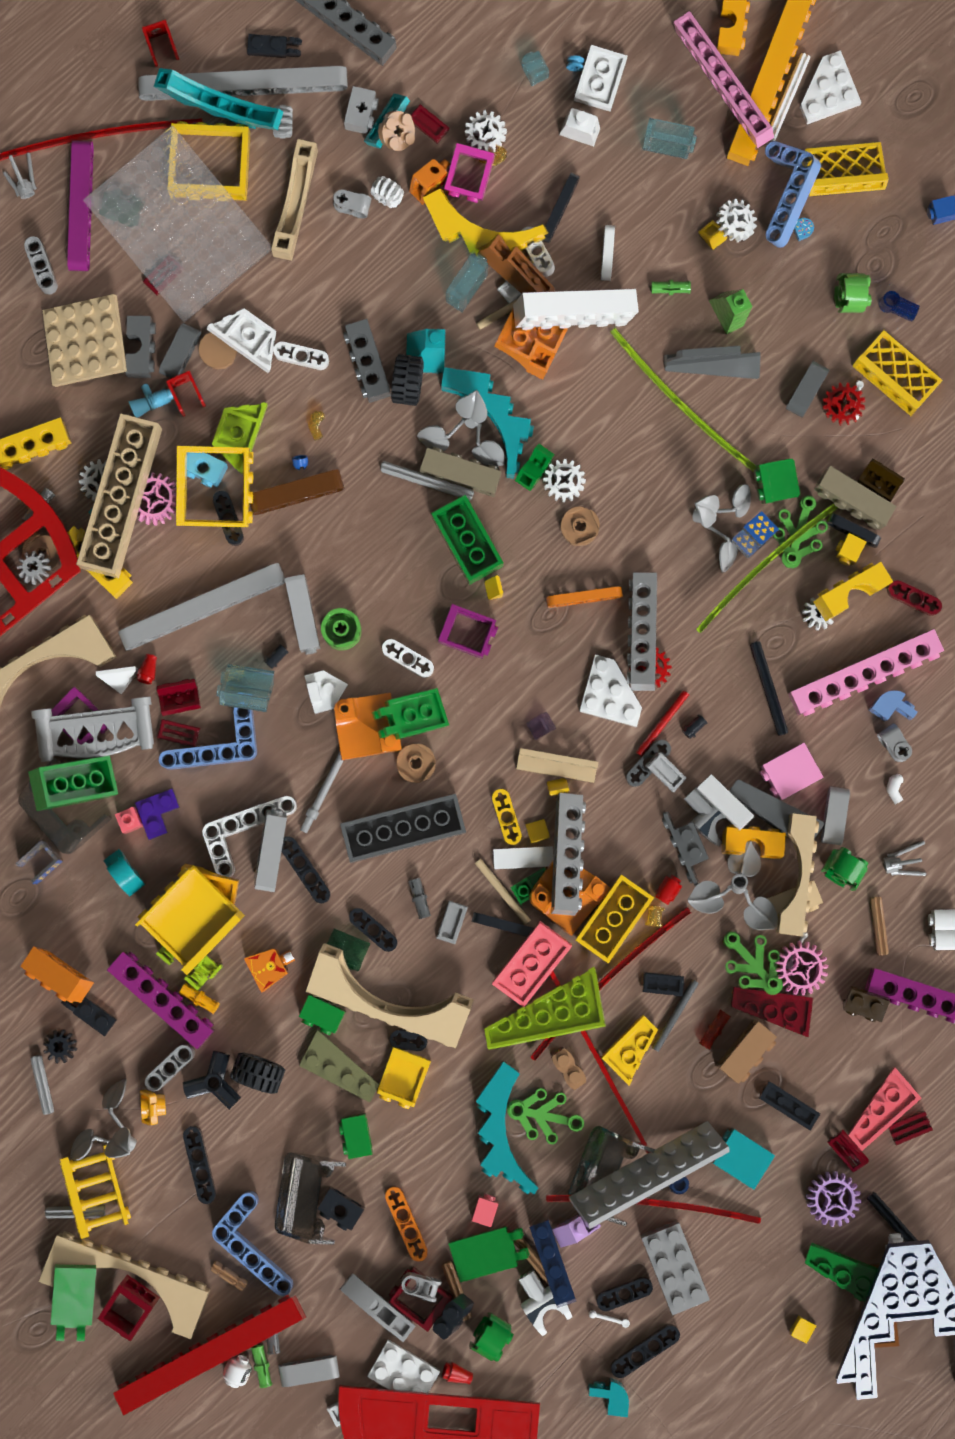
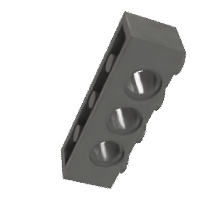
M364 319L345 325L346 332L343 335L346 344L350 343L352 348L349 354L351 361H356L358 367L354 370L357 379L362 380L363 386L360 387L363 398H368L369 403L390 397L391 391L368 320ZM358 340L366 342L363 347H357L355 343ZM364 358L372 360L369 365H363L361 361ZM370 376H375L377 381L375 383H368L367 379Z

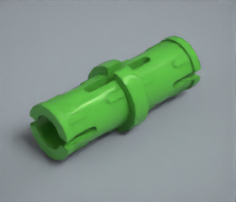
M669 280V282H651V294L668 293L673 295V293L690 294L691 292L690 281L673 282V280Z
M255 1345L251 1347L255 1363L253 1366L254 1371H257L259 1387L266 1388L272 1385L268 1369L270 1364L266 1360L264 1345Z

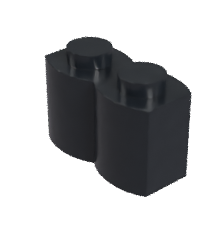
M464 1293L459 1294L445 1306L443 1315L433 1325V1332L443 1340L447 1339L461 1327L463 1318L471 1312L474 1302Z

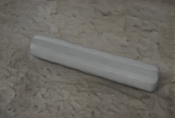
M33 1056L30 1060L42 1112L44 1115L54 1112L42 1056Z
M71 1206L47 1207L45 1210L46 1218H74ZM93 1206L87 1208L83 1215L84 1218H99L105 1216L106 1209L105 1206Z

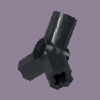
M213 1051L207 1075L182 1082L187 1099L212 1092L229 1110L240 1100L241 1096L224 1080L230 1054ZM211 1077H216L219 1080L218 1087L213 1088L210 1086L209 1080Z

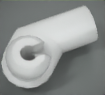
M900 774L892 775L886 787L894 804L903 800L898 791L901 783H903V777Z

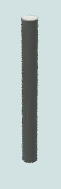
M691 980L652 1047L654 1050L660 1051L699 984L695 980Z

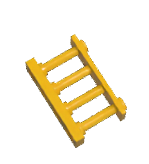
M106 1145L102 1146V1153L78 1161L69 1160L68 1157L59 1159L79 1238L81 1239L89 1237L88 1231H91V1228L122 1219L124 1225L129 1224L128 1219L131 1218L128 1206L124 1207L112 1163V1160L115 1158H108L105 1155ZM106 1160L109 1172L80 1181L78 1179L74 1180L72 1172H75V1169ZM111 1180L114 1192L85 1201L83 1199L79 1200L77 1192L81 1191L82 1188ZM116 1199L119 1208L118 1212L92 1220L84 1219L83 1212L87 1208Z

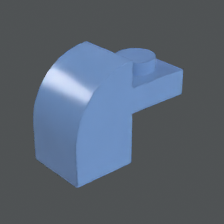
M888 691L882 694L868 710L884 722L890 718L895 710L908 720L913 719L917 714L913 704L908 701H902L906 694L901 691Z

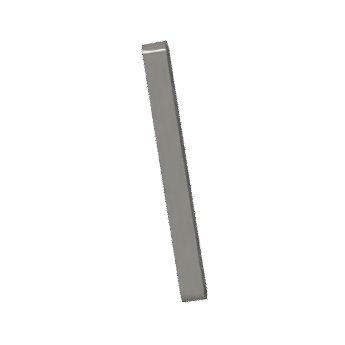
M343 66L181 74L197 83L230 96L344 91L348 88L347 68ZM146 75L138 78L139 99L145 101L174 99L153 87L157 75Z

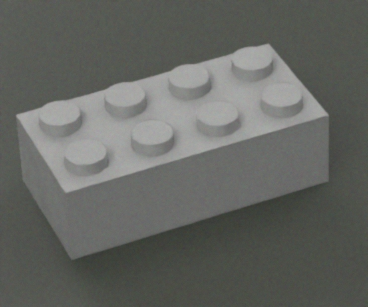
M677 1220L640 1235L672 1316L710 1300L680 1223Z

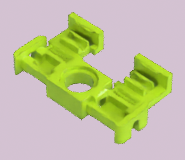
M162 947L157 951L156 955L168 965L174 962V956L166 948ZM206 955L198 966L194 968L195 971L192 975L188 974L184 979L198 991L208 979H212L217 975L223 965H218Z

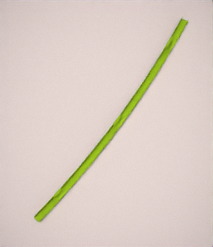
M616 328L610 331L635 363L682 412L715 442L754 472L756 469L754 463L726 442L685 405L639 357Z
M832 504L770 553L725 596L696 630L702 633L719 612L763 568L838 507Z

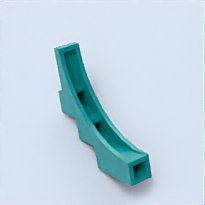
M159 68L153 86L184 105L199 107L213 116L228 118L236 124H243L251 129L259 127L278 130L284 113L278 108L251 103L197 83L172 69Z
M444 367L442 391L463 397L477 390L486 405L487 416L496 426L505 446L507 458L506 478L514 479L515 473L518 474L520 469V462H517L518 454L522 455L523 443H520V441L528 442V437L533 436L534 425H530L531 419L508 416V414L512 415L514 403H510V396L488 393L493 390L494 381L490 380L491 374Z
M503 1061L476 1099L478 1103L477 1108L484 1113L488 1111L491 1113L478 1131V1134L481 1135L479 1139L487 1145L493 1144L480 1163V1166L483 1167L481 1171L489 1177L492 1175L497 1177L502 1171L504 1172L502 1176L510 1182L515 1180L519 1183V1188L523 1192L535 1194L539 1187L524 1173L516 1162L506 1136L505 1115L507 1102L520 1072Z

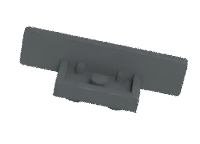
M667 811L663 813L662 822L665 828H669L672 833L670 840L673 846H677L680 854H678L680 863L682 866L686 865L688 872L686 876L689 883H694V886H697L700 882L693 865L709 859V856L694 822L676 829Z

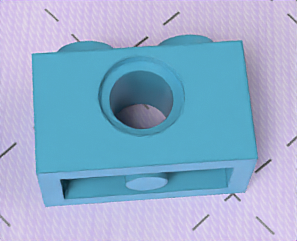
M188 452L187 477L191 479L197 477L202 480L201 483L211 488L213 485L218 488L228 468L227 464L206 453ZM201 465H208V470L201 473L199 472V467Z

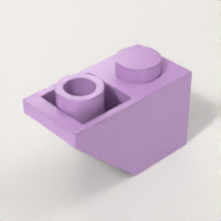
M576 1215L553 1228L552 1231L560 1248L578 1243L599 1229L601 1225L598 1224L589 1229L582 1217Z

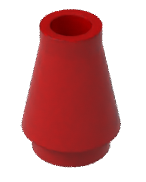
M146 654L136 673V680L138 682L151 685L152 681L155 680L156 656Z
M446 1362L442 1371V1378L446 1379V1382L470 1385L473 1373L454 1362Z

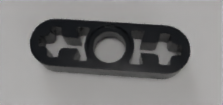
M225 491L216 492L213 496V503L219 520H223L224 515L230 513L234 516L233 521H239L229 494ZM220 496L227 498L225 505L227 508L231 506V509L223 510L221 503H217ZM222 527L226 540L230 545L239 546L243 543L244 534L241 527H233L237 535L240 534L238 541L230 539L232 537L230 529L226 531V528L232 527Z
M830 513L826 521L830 527L846 535L850 533L866 541L868 546L877 548L881 540L879 535L837 514Z
M355 908L350 912V922L382 950L390 952L397 947V938L365 910ZM355 912H362V918L367 921V918L371 919L364 929L360 927L363 925L361 921L354 922L355 917L353 914ZM371 924H376L379 927V933L375 936H371L368 933V927ZM383 930L386 932L383 935L386 939L390 937L393 939L392 948L390 946L385 948V942L382 939L379 942L376 941V938L380 937Z
M639 1277L599 1293L596 1302L602 1311H610L649 1296L653 1290V1285L647 1277ZM640 1282L649 1284V1286L646 1287L647 1291L643 1292L642 1289H639L636 1291V1293L638 1294L636 1296H634V1292L630 1287L634 1284V1288L636 1289L640 1287ZM623 1288L630 1291V1297L626 1300L619 1297V1291ZM615 1292V1296L619 1301L615 1303L613 1299L609 1301L608 1306L600 1304L603 1301V1296H606L607 1299L612 1298L613 1295L611 1293Z

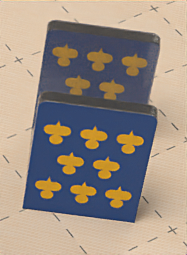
M761 511L742 528L743 530L731 539V542L747 558H750L779 528Z
M40 841L15 864L17 867H23L43 848L54 859L30 881L32 884L41 882L63 862L45 841Z

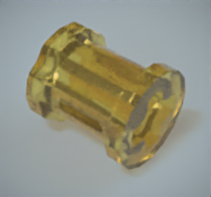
M649 905L647 907L648 918L645 925L662 928L661 918L664 907Z

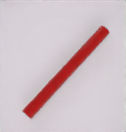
M683 690L638 748L636 753L642 757L688 698L689 694Z

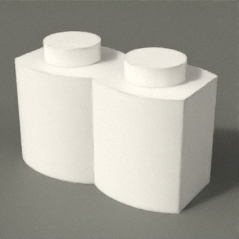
M955 909L931 910V914L928 915V924L932 926V934H929V945L933 946V950H955Z

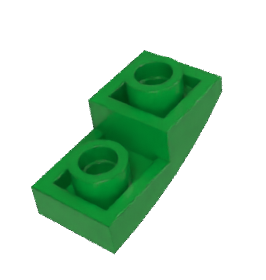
M546 867L510 887L520 905L530 899L531 890L545 872Z

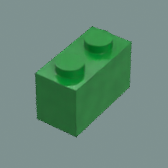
M310 994L299 1017L302 1018V1023L310 1027L315 1024L321 1027L319 1031L331 1035V1033L335 1034L346 1011Z
M366 1113L343 1117L341 1119L342 1123H339L340 1135L345 1137V1143H342L344 1155H348V1159L373 1155Z

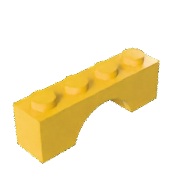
M882 562L876 565L870 563L862 568L864 572L859 574L856 571L848 576V581L844 582L842 579L834 584V589L831 591L827 588L818 593L819 598L813 602L825 622L849 608L848 594L850 590L858 589L871 596L893 582Z

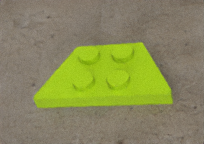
M263 402L258 405L224 408L212 446L250 448V452H252L268 404ZM220 453L243 475V454Z

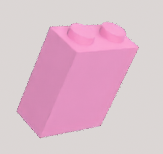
M805 743L760 766L762 778L765 782L768 781L772 787L770 788L772 796L779 800H783L824 778Z

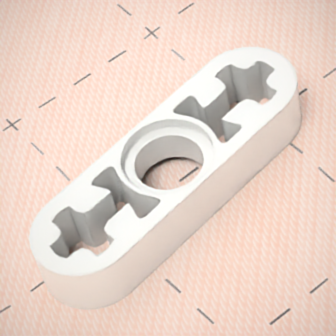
M605 225L601 270V280L611 281L615 226Z
M525 227L521 231L529 230L533 227ZM543 242L528 243L526 251L534 266L544 277L552 275L555 266ZM535 248H541V249H542V253H541V254H539V255H533V254H532V252H533V250H534ZM543 259H544L545 264L548 266L547 269H545V268L542 266L541 261H542Z
M278 342L274 346V355L280 361L317 370H324L329 365V357L324 351L287 342ZM282 347H285V350L287 352L292 353L293 358L291 359V356L288 353H284L283 356H280L278 350H281ZM299 351H304L307 357L305 360L299 361L296 358V354ZM310 353H313L312 356L316 359L323 356L325 362H321V365H318L316 360L311 359V363H309Z
M388 639L383 643L382 651L386 657L421 677L426 678L432 675L434 666L430 660L396 640ZM392 644H395L394 648L399 652L400 648L404 649L400 653L399 659L395 658L397 656V653L391 651L390 654L387 653V645L391 646ZM406 653H411L414 657L413 662L410 664H406L402 660L403 655ZM417 658L421 659L419 661L421 665L429 664V672L421 673L422 669L417 665L416 669L412 668L416 664Z

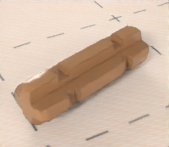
M215 1261L210 1269L231 1285L235 1284L236 1288L240 1291H243L248 1284L246 1279L243 1277L239 1278L237 1273L228 1267L224 1268L223 1264Z

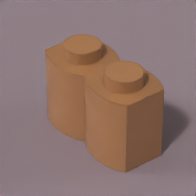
M562 1047L551 1055L555 1067L563 1073L564 1080L570 1088L576 1090L586 1083L585 1074L575 1065L574 1058L567 1049Z

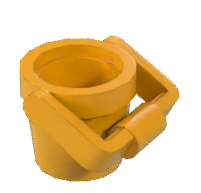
M140 1090L141 1122L149 1126L158 1123L157 1116L166 1115L165 1094H155L148 1090Z

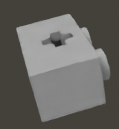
M353 86L344 121L345 130L368 134L369 128L372 129L374 124L373 110H377L379 102L375 91Z

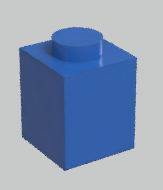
M955 195L933 200L927 208V215L929 219H932L933 225L955 220Z

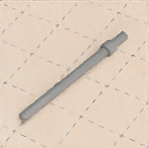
M340 751L311 809L308 808L305 814L307 817L300 829L305 833L308 832L313 820L317 819L319 815L318 810L344 761H341Z

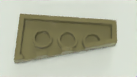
M317 1030L299 1066L371 1102L379 1083L324 1036L322 1032Z

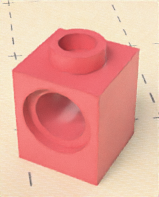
M135 807L115 814L120 829L124 834L143 827L140 815Z
M489 1194L479 1195L472 1216L473 1222L488 1227L492 1226L499 1204L495 1200L496 1197Z

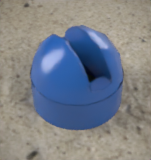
M307 455L292 457L294 468L300 470V467H303V470L306 469L308 466Z

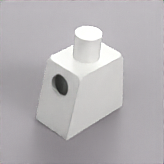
M571 108L564 120L560 135L594 147L600 131L598 117L585 111Z

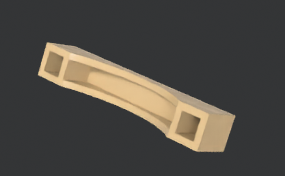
M297 139L287 196L271 249L273 257L290 261L293 259L318 154L317 143Z
M794 813L789 815L787 834L797 852L799 876L792 898L778 913L776 929L778 934L803 936V933L807 932L808 921H805V915L810 909V901H807L808 893H811L812 881L809 880L810 873H813L815 865L814 861H812V853H815L817 848V841H814L815 833H818L819 821H816L817 816Z

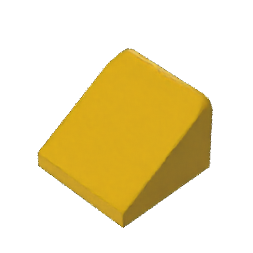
M714 220L698 231L712 249H715L727 239V236H723L724 231L718 230L721 226Z
M498 575L485 581L484 584L489 600L503 596L501 581Z
M565 778L547 782L549 796L569 792V786Z
M544 819L525 824L530 843L550 838Z
M798 1315L789 1334L807 1344L816 1325Z

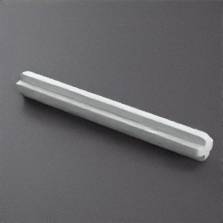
M800 54L771 123L774 138L770 141H775L810 60L808 54Z

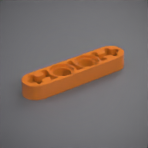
M610 587L548 596L546 601L548 608L618 599L623 597L622 587Z
M392 1186L386 1191V1202L410 1257L417 1262L423 1261L428 1253L425 1241L403 1191L398 1186ZM392 1190L395 1193L399 1192L400 1195L397 1197L399 1203L404 1202L403 1205H399L395 1209L392 1207L396 1205L395 1200L389 1198ZM399 1209L407 1210L408 1217L405 1220H400L397 1217ZM409 1227L416 1230V1236L412 1239L405 1236V1230ZM420 1239L421 1242H417L419 1249H424L422 1256L414 1255L415 1246L414 1244L409 1246L408 1243H413Z

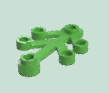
M804 496L799 503L802 511L796 529L790 520V512L786 509L779 512L778 519L783 522L790 536L807 523L809 513L816 506V500L812 496ZM810 500L812 502V505L807 506L805 504V501ZM781 513H786L788 517L783 519ZM819 521L815 527L809 529L791 544V548L788 546L783 551V565L787 568H796L801 563L802 557L812 552H818L822 548V542L818 539L813 540L809 546L801 550L798 549L801 542L818 533H825L828 529V524L825 521ZM823 524L825 526V529L820 530L818 528V525ZM779 528L778 531L782 533V537H777L775 534L772 536L781 545L786 541L784 538L785 531ZM813 543H818L819 548L815 549ZM789 555H793L795 561H790L788 559Z
M728 932L723 938L725 947L735 949L748 964H737L735 961L730 960L725 965L726 972L730 974L734 972L758 974L762 980L750 979L749 976L744 975L738 981L739 986L743 989L748 987L763 988L770 995L778 994L783 987L781 978L779 979L777 976V964L775 963L780 959V953L777 950H771L768 953L767 959L770 961L768 974L763 968L764 946L767 943L765 936L758 935L754 939V945L756 946L754 958L740 943L739 935L735 932ZM729 937H735L736 941L730 942ZM757 939H762L764 943L762 945L758 944ZM772 953L777 955L776 960L770 957ZM728 964H733L735 969H728ZM746 979L748 985H743L741 980ZM770 981H774L776 983V987H771L769 984Z
M538 1088L535 1094L524 1101H511L507 1107L508 1115L512 1119L520 1121L530 1140L537 1139L538 1131L531 1126L526 1116L535 1118L549 1144L557 1143L558 1136L555 1132H552L546 1121L568 1125L572 1131L576 1132L584 1127V1120L579 1115L567 1117L548 1112L566 1102V1095L562 1092H558L552 1100L536 1110L528 1107L536 1101L544 1100L547 1097V1092L543 1088ZM538 1091H544L545 1095L543 1098L537 1096ZM558 1095L564 1096L563 1102L557 1101ZM515 1106H519L521 1108V1111L519 1113H515L513 1111V1108ZM574 1119L579 1120L580 1123L578 1126L572 1125V1121ZM530 1130H534L536 1132L535 1137L529 1136ZM551 1134L556 1136L553 1142L548 1140V1136Z

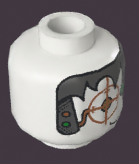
M243 1355L228 1359L222 1372L225 1379L224 1382L227 1385L238 1388L246 1384L252 1371L249 1359Z

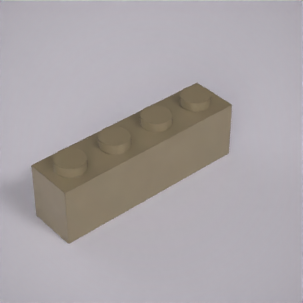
M437 447L427 448L420 473L495 497L502 471H499L498 467L493 465L486 467L480 465V462L474 459L467 461L461 459V455L455 453L449 455L443 453V450Z
M832 466L824 470L814 488L820 497L833 501L836 507L846 509L851 512L854 518L864 520L869 527L876 530H881L887 525L897 507Z

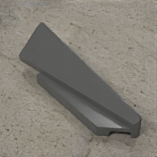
M740 346L685 349L677 351V354L664 355L665 371L758 379L760 377L761 355L760 352L741 354Z
M737 780L729 790L749 811L773 828L779 829L781 833H786L785 836L789 838L787 834L789 815L792 813L808 815L741 780ZM816 819V821H819V833V831L824 825V822Z

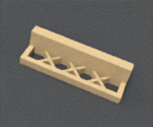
M520 748L516 769L594 783L598 762Z

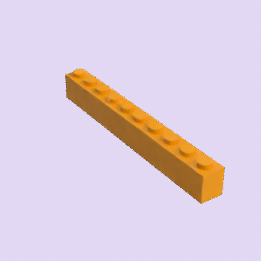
M787 0L750 96L768 122H770L772 116L769 114L771 108L775 109L778 98L775 97L777 91H782L785 83L782 77L784 74L788 75L792 63H789V59L791 56L795 57L798 46L795 45L797 39H802L805 31L802 25L804 22L808 23L811 11H808L810 5L814 6L816 0ZM739 124L727 159L749 166L750 160L755 161L758 150L755 149L756 145L741 124Z

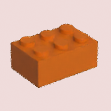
M33 946L20 966L26 970L25 975L33 980L36 978L41 981L40 985L49 991L57 992L56 996L65 1002L67 1000L70 1003L74 1001L81 1003L94 984L93 981L50 951Z

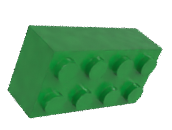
M466 495L431 513L433 522L469 585L503 567L504 562Z
M110 756L39 767L28 772L37 811L118 795Z

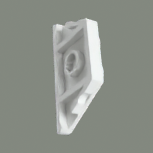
M245 308L237 311L234 315L226 316L221 321L207 326V330L265 372H270L276 331Z

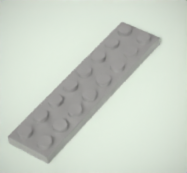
M707 1121L569 1196L570 1202L589 1229L730 1152L729 1146Z

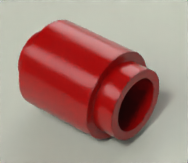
M674 875L666 876L656 890L657 894L655 897L669 905L683 887L680 885L681 880Z

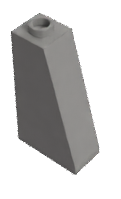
M304 574L285 578L301 653L305 652V655L317 653V649L321 648L307 579Z
M272 808L266 811L254 876V885L257 890L275 892L287 821V814L282 809Z

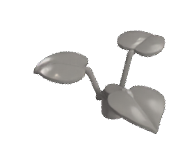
M477 390L461 397L457 401L456 410L463 418L449 434L445 435L442 427L433 425L423 428L417 435L419 441L427 448L437 447L445 451L450 444L447 438H450L465 423L468 428H477V446L472 450L473 456L477 461L486 466L493 465L496 467L506 463L504 452L496 442L490 440L480 442L481 423L487 418V409Z
M742 484L735 490L732 500L734 507L731 509H719V499L716 495L706 496L694 503L696 508L693 512V521L701 523L704 528L710 529L725 540L721 544L719 551L721 573L726 572L733 565L737 557L738 548L729 540V537L711 525L716 521V513L735 512L736 517L739 518L747 513L751 503L749 485Z
M751 841L746 843L744 854L730 855L728 858V869L736 874L732 878L731 885L720 893V887L715 882L703 881L694 888L688 898V903L694 909L702 913L712 914L723 908L724 901L721 896H724L730 890L736 894L744 893L749 907L744 910L743 916L749 927L756 930L775 929L778 923L777 913L773 904L764 897H757L752 903L746 889L748 885L747 877L756 875L761 868L760 856Z
M126 1079L112 1085L102 1100V1107L108 1109L109 1114L120 1129L113 1135L112 1140L93 1136L92 1129L84 1130L77 1136L72 1145L71 1160L78 1161L83 1159L91 1150L92 1141L95 1140L107 1143L105 1155L108 1158L130 1155V1152L135 1148L137 1140L130 1136V1129L124 1127L113 1113V1108H117L124 1097Z

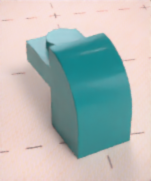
M120 849L103 860L110 875L129 897L145 886L139 873L130 865Z
M609 1378V1386L599 1381L588 1385L589 1396L607 1398V1415L628 1417L629 1398L625 1387L618 1380Z

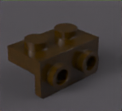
M872 458L857 482L891 502L905 481V478Z
M851 986L847 998L843 1001V1010L853 1016H863L872 1022H882L890 999Z

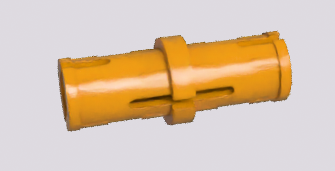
M187 983L183 985L179 992L180 995L194 1002V1005H199L212 1014L216 1012L220 1005L219 1002L205 995V992L197 991Z

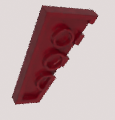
M733 987L731 1007L809 1038L813 998L782 993L770 995L765 991Z

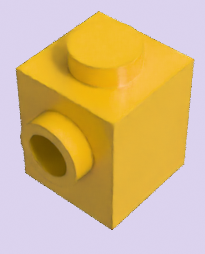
M848 533L844 541L840 540L835 549L838 551L836 557L839 558V562L847 566L850 564L854 565L866 541Z

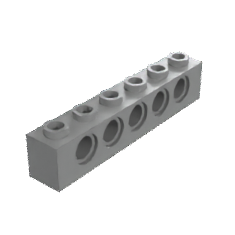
M633 573V579H629V591H633V598H629V610H632V616H628V628H632V635H628V647H631V653L627 654V665H631V672H627V684H631V691H655L657 573ZM641 592H646L648 594L645 597L638 596V594ZM641 610H645L648 612L646 615L643 616L638 614V612ZM639 629L647 630L645 634H639L637 631ZM640 647H644L647 649L643 653H639L637 651V649ZM639 666H645L646 670L640 672L637 671L636 668Z
M559 793L556 798L551 914L575 916L582 907V898H579V890L581 891L583 886L580 871L583 870L584 864L583 859H581V852L584 850V840H581V836L585 830V821H582V813L584 814L586 810V802H583V795ZM567 812L573 813L574 816H575V819H574V820L569 819V818L567 817V814H566V813H567ZM566 831L572 832L574 839L568 838ZM565 851H571L573 858H568L565 855ZM564 870L571 871L573 876L571 878L565 876ZM563 889H568L572 897H566Z

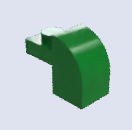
M538 444L514 481L531 491L548 469L555 454L541 444Z

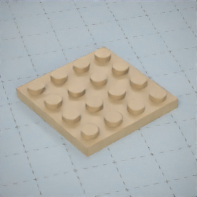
M111 294L43 310L53 386L58 387L127 371L116 295Z

